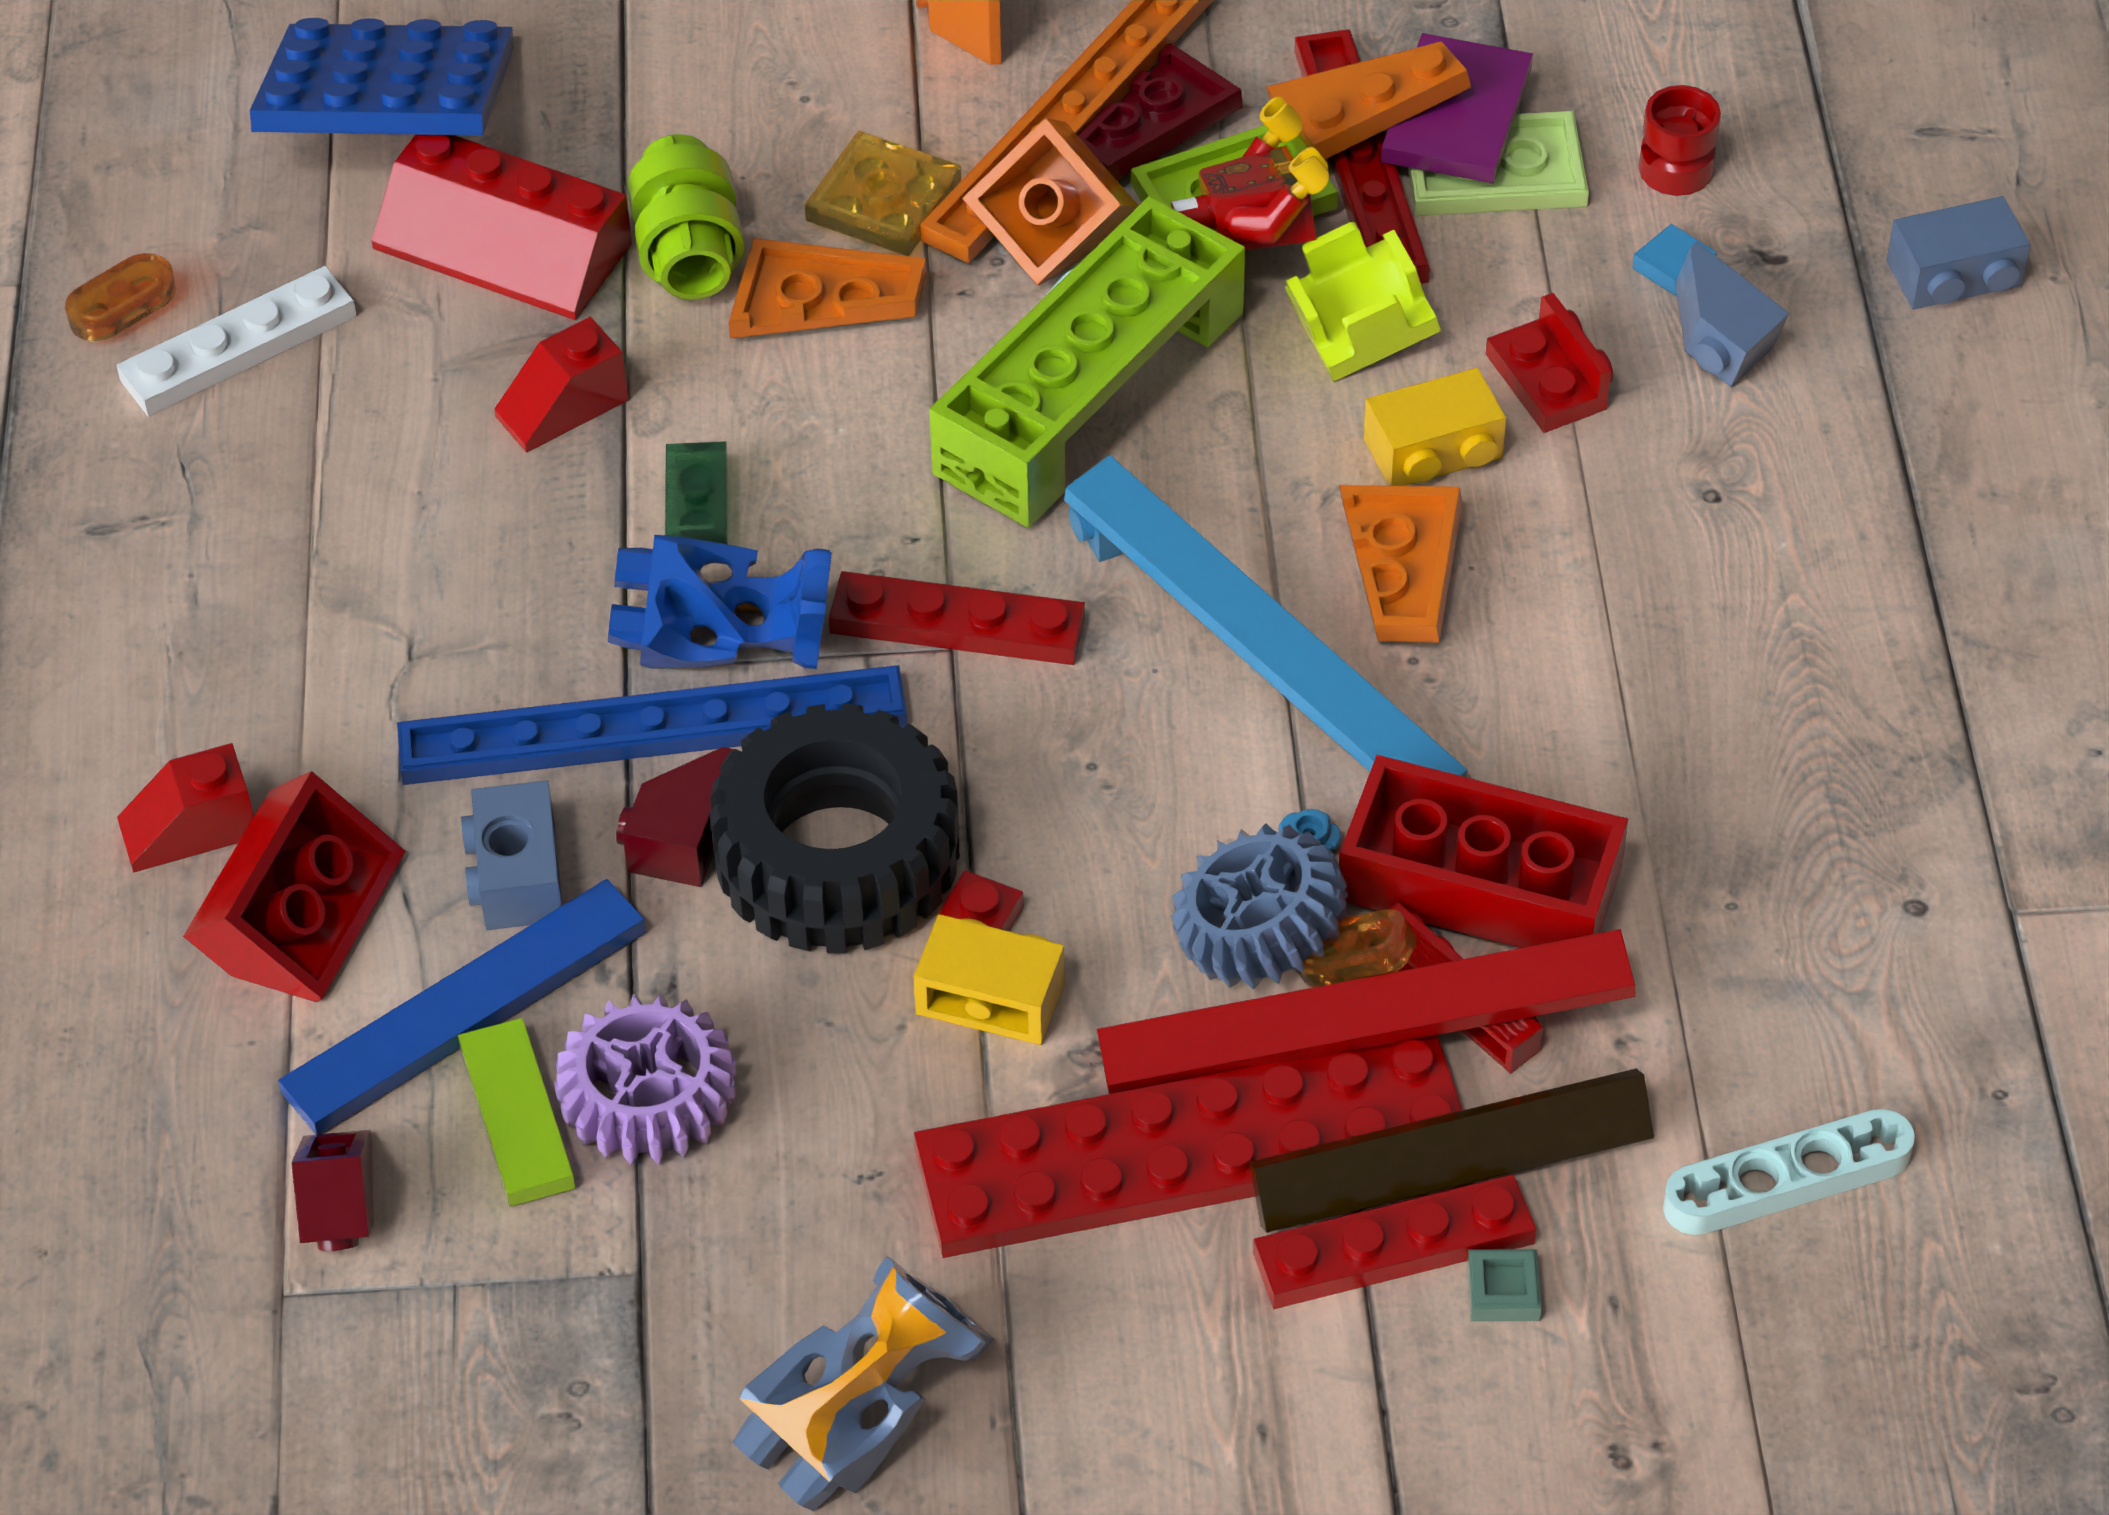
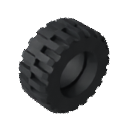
M825 704L807 706L806 713L793 717L790 711L779 715L770 721L771 727L763 731L758 727L742 739V751L737 749L731 751L720 766L721 775L713 782L711 790V811L709 813L718 881L723 894L731 898L732 908L743 920L750 923L755 919L758 932L775 941L781 935L787 937L789 946L810 951L812 945L826 946L827 953H846V946L862 944L864 950L884 944L885 936L894 933L899 938L916 928L918 915L925 919L932 915L942 903V893L944 894L951 889L957 874L956 861L960 858L959 819L955 778L948 772V761L940 749L932 744L928 746V737L909 723L904 728L900 727L898 717L879 709L875 715L863 713L861 705L843 704L842 710H825ZM844 807L863 810L876 815L889 824L879 834L863 843L838 849L807 846L794 841L782 833L799 818L827 808Z

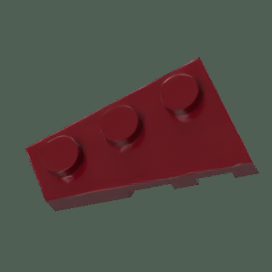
M1169 42L1159 52L1160 62L1151 72L1142 70L1131 81L1132 91L1121 102L1109 103L1078 137L1116 180H1119L1130 174L1132 168L1150 162L1243 108L1241 89Z

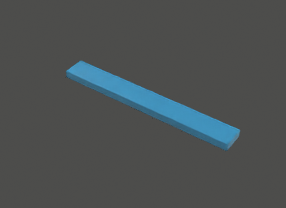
M1111 455L1107 456L1066 487L1065 502L1369 772L1376 755H1381L1466 777L1467 769Z

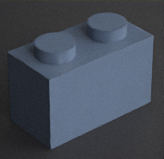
M2004 196L1894 219L1886 261L1912 310L1937 304H1948L1955 300L1991 292H2002L2010 288L2022 286L2031 244Z

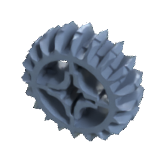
M1265 823L1259 832L1252 836L1241 829L1237 840L1227 845L1217 840V851L1211 856L1197 855L1198 870L1182 874L1183 889L1172 895L1176 911L1171 916L1174 922L1173 927L1180 939L1179 944L1188 960H1192L1195 966L1202 973L1206 974L1209 980L1219 978L1229 988L1243 980L1254 990L1263 977H1269L1279 984L1283 972L1292 968L1304 973V960L1309 956L1325 957L1323 941L1339 938L1338 922L1348 916L1345 901L1349 896L1346 890L1347 884L1331 851H1327L1325 845H1321L1320 841L1315 839L1310 832L1300 834L1290 824L1276 832ZM1298 884H1300L1298 891L1294 892Z

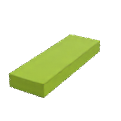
M523 1018L458 1035L460 1049L509 1206L512 1207L575 1189L574 1176Z

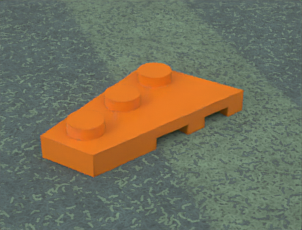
M1442 41L1266 86L1269 100L1279 96L1299 114L1302 120L1300 137L1307 147H1314L1324 159L1471 88L1467 69Z
M753 238L728 322L730 338L916 317L927 275L926 258Z
M1339 485L1377 641L1439 643L1462 509L1460 487Z

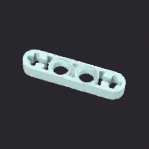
M1886 1109L1870 1110L1684 1166L1674 1171L1667 1181L1663 1203L1665 1218L1673 1228L1682 1233L1690 1235L1707 1234L1892 1178L1902 1173L1909 1165L1915 1138L1913 1127L1904 1116L1895 1111ZM1878 1136L1884 1144L1895 1142L1893 1150L1886 1151L1880 1143L1870 1145L1871 1137ZM1809 1152H1826L1835 1158L1839 1167L1830 1173H1816L1804 1165L1802 1157ZM1859 1153L1858 1161L1854 1162L1853 1155ZM1749 1170H1760L1771 1175L1776 1181V1186L1768 1192L1758 1193L1745 1188L1740 1182L1739 1177ZM1720 1181L1725 1182V1189L1719 1190ZM1692 1192L1697 1200L1707 1199L1706 1207L1698 1208L1693 1200L1683 1201L1684 1194Z

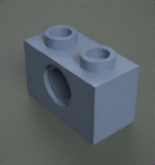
M549 781L471 789L473 815L461 816L465 854H476L477 866L465 867L469 905H482L486 930L532 925L563 906L555 820Z

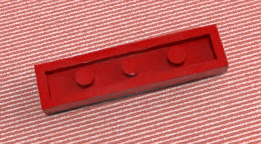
M841 571L829 615L830 634L1074 665L1085 620V602Z
M1512 1174L1254 1238L1253 1255L1274 1310L1466 1262L1468 1250L1517 1249L1535 1244L1537 1229L1515 1175Z

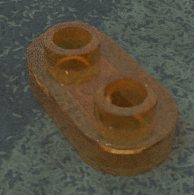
M152 253L136 254L79 286L69 294L65 302V311L71 331L77 337L84 340H106L164 307L173 299L176 293L172 266L168 260L160 255Z
M1394 909L1379 910L1347 917L1338 922L1340 937L1323 941L1325 957L1309 956L1304 960V973L1297 969L1295 970L1303 982L1311 987L1397 972L1409 961L1416 946V934L1404 916Z

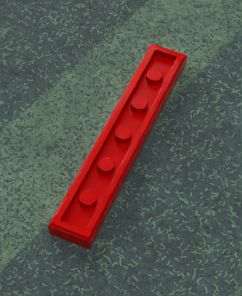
M1350 29L1295 37L1294 52L1302 77L1361 62ZM1384 131L1329 157L1349 222L1356 223L1361 232L1365 247L1384 240L1383 234L1395 230L1416 268L1420 283H1429L1430 267L1396 165L1381 162V150L1385 139Z

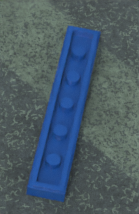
M605 879L278 1080L281 1094L316 1135L322 1134L460 1048L458 1035L500 1024L646 933L645 919L608 879Z

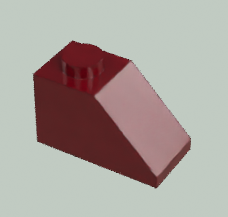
M721 747L641 784L633 807L625 806L623 808L616 831L617 844L624 845L627 872L696 887L702 886L714 855L709 813L711 811V790L713 782L721 775L720 766L734 749Z
M371 1130L303 1136L291 1162L300 1243L317 1242L318 1250L338 1251L356 1247L359 1245V1238L369 1237L374 1223Z

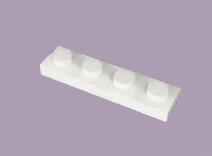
M323 266L117 364L120 381L149 417L357 317L354 300L327 267Z

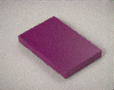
M1422 33L1417 47L1442 41L1467 69L1471 88L1388 128L1382 145L1381 162L1494 183L1532 69L1533 53Z

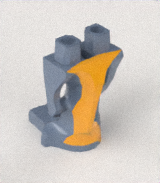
M888 1256L878 1267L873 1279L877 1287L866 1300L860 1312L849 1323L837 1332L823 1325L797 1342L747 1384L739 1397L753 1412L744 1422L733 1440V1444L757 1465L768 1470L786 1447L790 1445L801 1456L778 1484L797 1504L812 1511H815L839 1486L857 1493L891 1450L926 1400L914 1390L904 1392L897 1387L911 1371L924 1361L933 1358L947 1357L962 1361L972 1358L975 1360L994 1340L985 1330L966 1316L948 1296L915 1278ZM873 1336H876V1343L864 1356L865 1343ZM823 1357L826 1361L823 1376L812 1386L807 1383L805 1374L814 1359ZM877 1400H885L888 1403L889 1413L879 1425L869 1430L863 1429L864 1410Z

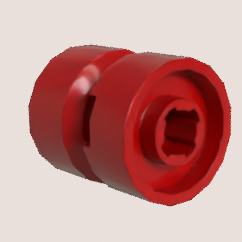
M1676 85L1658 90L1648 99L1644 116V137L1641 144L1639 171L1641 178L1652 189L1673 196L1691 195L1703 190L1711 181L1716 156L1715 146L1721 119L1719 103L1711 94L1697 87Z

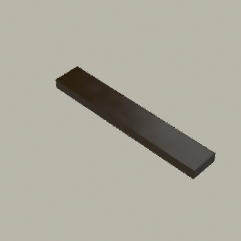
M1635 1068L1251 1161L1249 1165L1260 1226L1267 1233L1652 1139L1654 1134L1645 1077L1641 1071Z

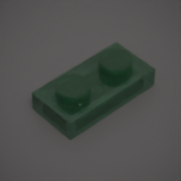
M726 441L666 444L665 535L728 545V452Z

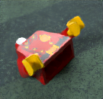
M1278 96L1267 102L1260 112V120L1269 129L1262 139L1256 136L1242 158L1200 170L1198 173L1201 190L1200 196L1171 202L1172 209L1244 246L1245 251L1314 241L1317 239L1310 194L1320 192L1327 185L1329 180L1328 163L1314 147L1306 148L1294 159L1287 146L1277 147L1280 142H1288L1297 137L1302 130V120L1299 114L1290 104Z

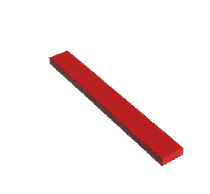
M1618 929L1098 1028L1097 1033L1108 1092L1112 1094L1246 1067L1329 1056L1636 997V991L1622 931Z

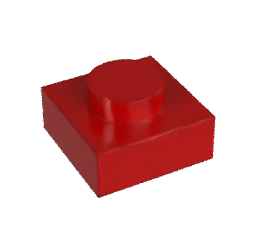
M964 870L939 914L960 920L974 919L989 927L1010 931L1024 907L1023 891Z

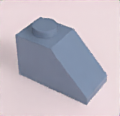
M1699 242L1690 247L1675 282L1685 352L1696 359L1704 370L1715 374L1728 386L1732 387L1774 348L1789 313Z

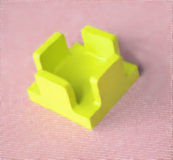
M1349 222L1316 238L1317 240L1305 243L1302 246V250L1310 270L1309 275L1300 280L1297 276L1286 280L1287 286H1285L1289 301L1333 382L1441 331L1437 317L1424 295L1416 268L1395 230L1383 234L1384 240L1365 247L1361 232L1356 223Z

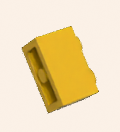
M1476 367L1366 398L1363 439L1388 486H1407L1414 483H1424L1435 477L1466 468L1480 467L1491 461L1503 458L1506 416L1480 370Z
M938 914L913 976L916 1015L1042 1046L1065 985L1064 945L1050 942L1048 939L1035 934H1017L989 927L974 919L960 920Z

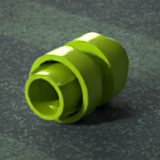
M673 134L659 138L645 149L642 158L632 168L627 182L632 218L636 224L635 237L640 265L648 277L663 285L671 295L688 300L703 299L716 294L725 287L731 273L740 264L744 255V240L739 214L735 208L736 197L731 170L726 160L719 153L708 148L696 137L685 134Z

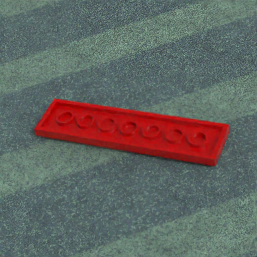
M1434 1035L1329 1056L1246 1067L914 1132V1145L942 1258L1255 1197L1249 1165L1251 1161L1462 1111L1438 1036Z

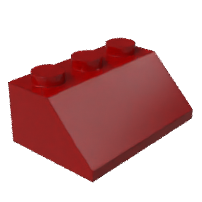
M310 771L269 790L183 937L232 977L317 1002L323 999L406 851L319 776Z

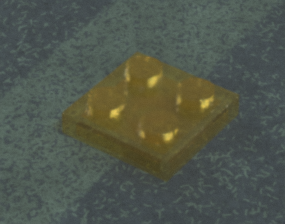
M858 130L805 203L806 221L896 253L910 256L921 240L920 224L961 182V165Z

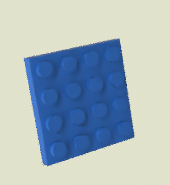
M323 18L301 19L295 24H289L250 108L251 132L484 135L514 49L513 27H497L495 22L489 20L470 21L464 24V26H441L440 22L431 19L415 20L408 23V25H385L384 21L374 18L356 20L352 24H329Z

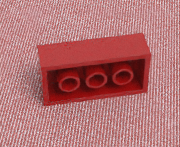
M1376 755L1339 853V867L1346 881V890L1349 895L1345 901L1381 912L1387 911L1399 902L1409 912L1418 914L1424 923L1519 948L1597 934L1601 932L1622 869L1629 819Z

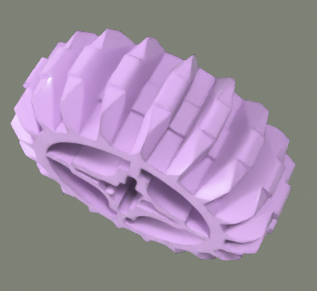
M634 993L629 1007L619 1009L608 1000L604 1009L605 1017L599 1018L585 1013L584 1021L582 1022L583 1032L568 1031L567 1040L565 1041L566 1051L558 1053L556 1062L557 1081H555L557 1100L561 1101L563 1118L567 1122L568 1127H576L577 1136L581 1139L583 1146L597 1142L598 1150L601 1151L604 1158H607L618 1149H622L623 1157L630 1166L639 1153H649L658 1165L664 1150L673 1148L685 1157L689 1148L688 1140L690 1138L707 1144L708 1138L711 1135L710 1125H724L727 1116V1105L733 1104V1098L736 1095L734 1076H736L737 1071L735 1057L731 1056L729 1040L724 1034V1030L715 1029L714 1021L710 1018L708 1012L694 1016L693 1008L687 999L674 1008H669L668 1001L660 993L653 1004L642 1005L641 1000ZM679 1057L689 1062L697 1070L695 1077L683 1073V1066L675 1063ZM598 1079L608 1083L610 1091L616 1093L613 1100L603 1096L594 1087Z

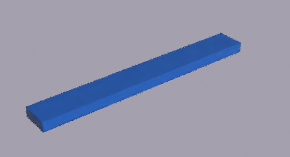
M900 666L868 668L397 722L403 785L705 751L721 747L741 746V740L756 728L760 727L763 731L771 727L770 721L773 718L789 711L793 717L806 713L807 706L825 704V710H842L843 704L861 705L863 713L875 715L879 709L898 717L899 726L904 728L907 725V712Z

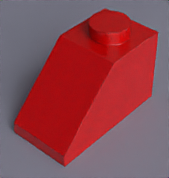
M591 316L540 341L494 408L495 417L526 453L628 401L623 352Z
M233 743L169 760L117 816L133 873L234 845L240 841L254 815Z

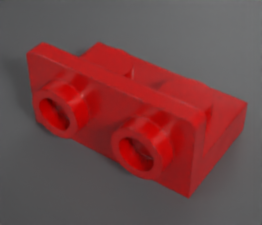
M1554 293L1541 297L1539 319L1487 338L1486 356L1543 433L1607 410L1609 384L1613 381L1611 362L1607 354L1602 349H1596L1584 334L1576 313L1570 309L1566 310Z

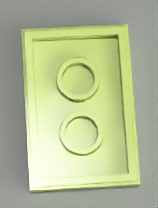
M1574 111L1516 114L1494 183L1407 167L1415 216L1588 206L1589 190Z

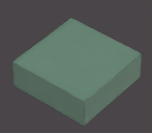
M1537 1249L1468 1250L1467 1271L1471 1321H1540L1542 1308Z

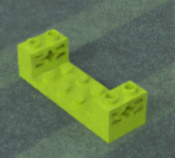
M1148 196L929 408L932 474L1021 525L1030 528L1065 493V442L1177 331L1209 348L1243 314L1245 247Z

